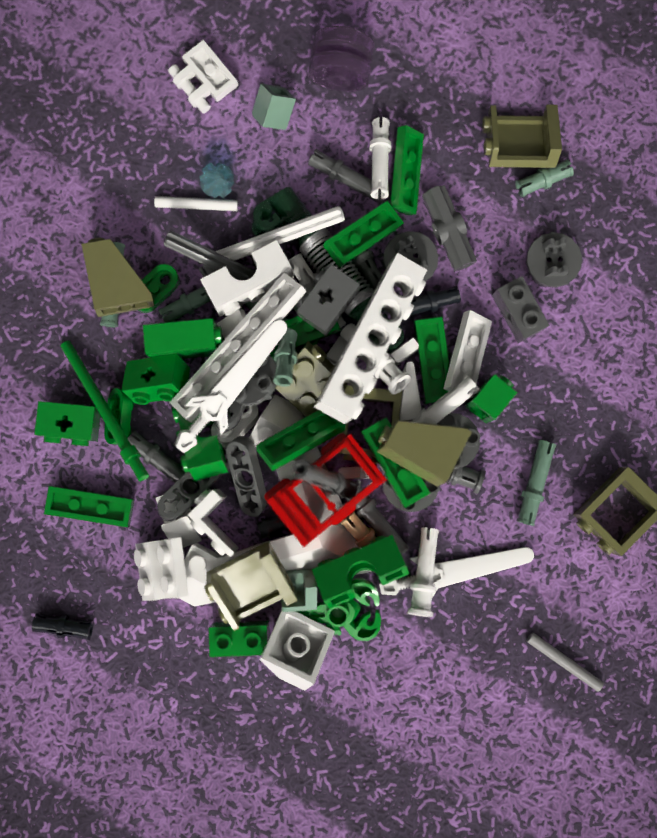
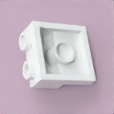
M181 537L135 544L134 561L139 570L138 591L142 596V601L189 596Z

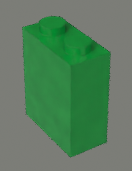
M213 318L143 325L145 354L149 357L175 353L181 359L210 357L225 340L222 335L221 326H218Z

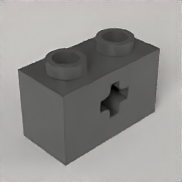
M332 264L327 270L322 269L317 274L313 282L315 287L310 294L306 292L296 305L299 308L297 310L298 316L325 336L329 334L360 291L359 283ZM331 294L332 302L326 301L322 305L321 296L327 297Z
M523 276L498 288L493 293L492 297L518 344L550 326Z

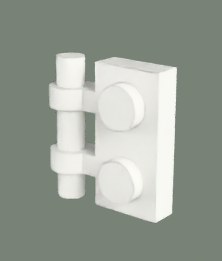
M204 40L182 56L184 63L187 65L183 70H180L177 65L171 66L168 70L173 77L174 84L179 89L184 90L189 96L188 101L193 107H198L202 113H206L211 107L205 100L210 94L218 102L238 87V81ZM194 76L202 83L197 89L190 82Z

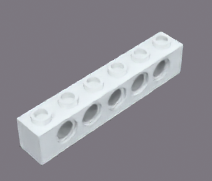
M399 253L392 258L314 406L316 409L344 424L352 418L357 419L364 407V404L361 403L364 394H369L377 381L373 377L377 368L382 369L390 354L386 350L390 343L395 344L402 332V329L398 328L402 319L407 320L414 308V305L411 304L414 295L418 297L426 284L423 278L427 269ZM393 286L399 287L403 291V296L396 294ZM381 310L388 311L391 315V320L385 319L381 314ZM368 334H374L379 340V345L371 343ZM356 358L365 361L366 370L357 367ZM343 383H349L353 387V395H347L343 391Z

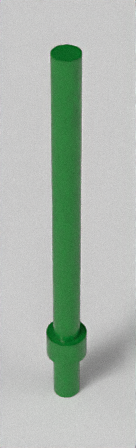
M71 341L63 342L60 347L118 444L125 464L130 465L138 481L146 480L149 474L139 459L141 455L138 449L129 442Z

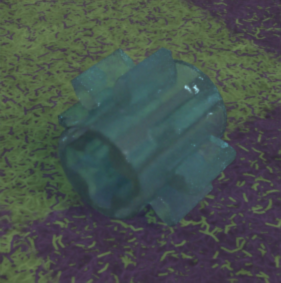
M210 162L202 169L203 174L199 177L201 179L200 185L208 196L216 198L220 195L224 198L232 191L230 187L234 184V176L228 166L220 163L214 166Z

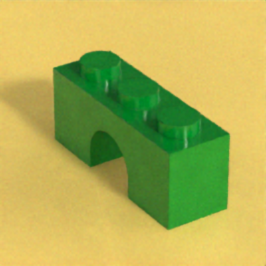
M172 407L174 420L176 423H179L180 430H189L190 425L193 424ZM210 420V421L206 424V426H203V427L205 428V427H207V426H209V425H213V424H214V421H211V420ZM198 432V435H196L197 444L186 451L185 455L181 456L185 473L190 472L195 481L227 473L225 453L218 436L199 437L200 433Z
M393 535L376 537L367 546L351 548L344 553V556L334 560H323L316 568L311 569L322 598L329 609L356 598L352 589V579L362 570L375 572L382 586L409 574Z

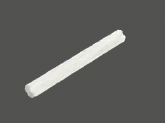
M337 206L216 252L235 261L251 255L252 252L275 240L282 244L344 221V213L341 207Z

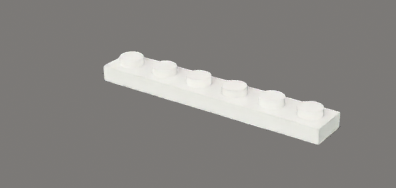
M284 272L170 401V404L186 420L192 423L200 414V406H184L187 400L192 396L207 395L275 320H282L307 291Z

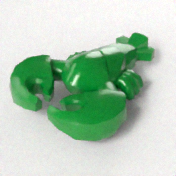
M353 578L352 589L356 599L363 605L370 606V600L366 596H371L375 606H379L380 596L376 586L365 578ZM354 599L330 609L325 602H320L317 604V610L295 611L316 622L325 623L326 627L335 631L334 635H342L340 627L343 626L349 635L357 641H369L375 638L381 627V614L379 610H375V617L372 621H368L371 617V611L364 613L357 622L354 621L361 608Z

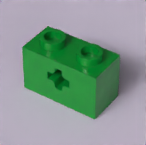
M177 353L127 361L121 391L139 405H146L149 402L171 401L188 382L190 367Z
M494 374L483 382L479 387L480 391L475 393L473 398H470L465 407L483 422L489 423L497 419L518 392L512 388L514 384L503 375L498 377Z
M38 401L34 435L43 436V442L61 444V438L72 439L71 445L89 446V441L98 442L101 415L97 408L93 406ZM64 422H73L72 427H63Z
M269 620L240 621V628L235 631L229 623H212L209 627V657L262 655L270 637Z

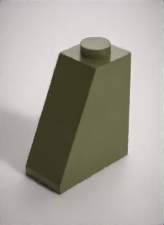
M93 238L88 243L81 244L94 310L98 317L154 307L152 294L111 239Z
M397 421L390 427L386 426L378 438V442L381 445L377 452L438 487L447 483L472 431L466 428Z

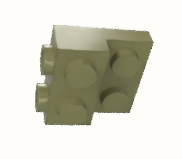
M309 341L296 352L297 362L293 368V383L286 387L277 385L275 388L305 417L318 411L314 406L335 367L327 359L324 350L318 345L313 346ZM348 383L342 384L343 390L347 388Z

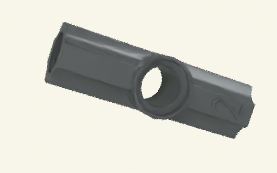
M445 185L436 186L423 193V201L432 219L433 233L439 245H443L453 271H460L475 264L477 259L466 236V224L462 215L456 212Z

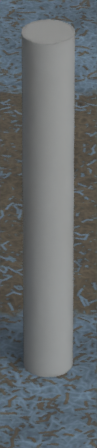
M532 632L526 642L597 692L602 689L603 681Z

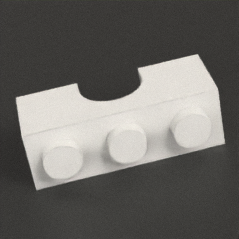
M277 240L251 253L257 269L250 279L241 281L233 278L226 266L200 279L219 317L224 314L226 316L231 315L240 309L241 305L249 301L252 303L259 301L284 272L292 279L294 278L293 268Z

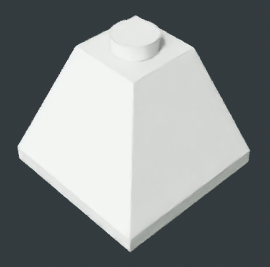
M281 610L260 660L278 678L305 691L314 685L335 631L295 611L283 612Z

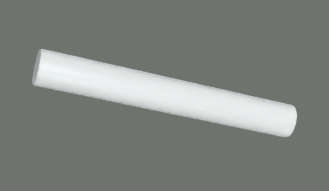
M155 196L154 201L155 207L238 211V200Z

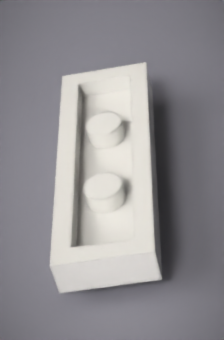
M471 310L463 313L444 389L447 391L452 390L466 379L467 376L475 384L477 383L492 321Z

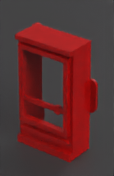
M341 433L322 447V456L312 464L321 467L342 449L346 448L372 482L338 509L335 508V503L330 502L319 487L312 485L327 504V509L333 512L322 523L319 522L294 490L296 486L303 482L302 480L295 477L292 480L284 478L265 493L264 498L303 547H306L331 525L339 524L355 511L356 505L387 481L351 434Z

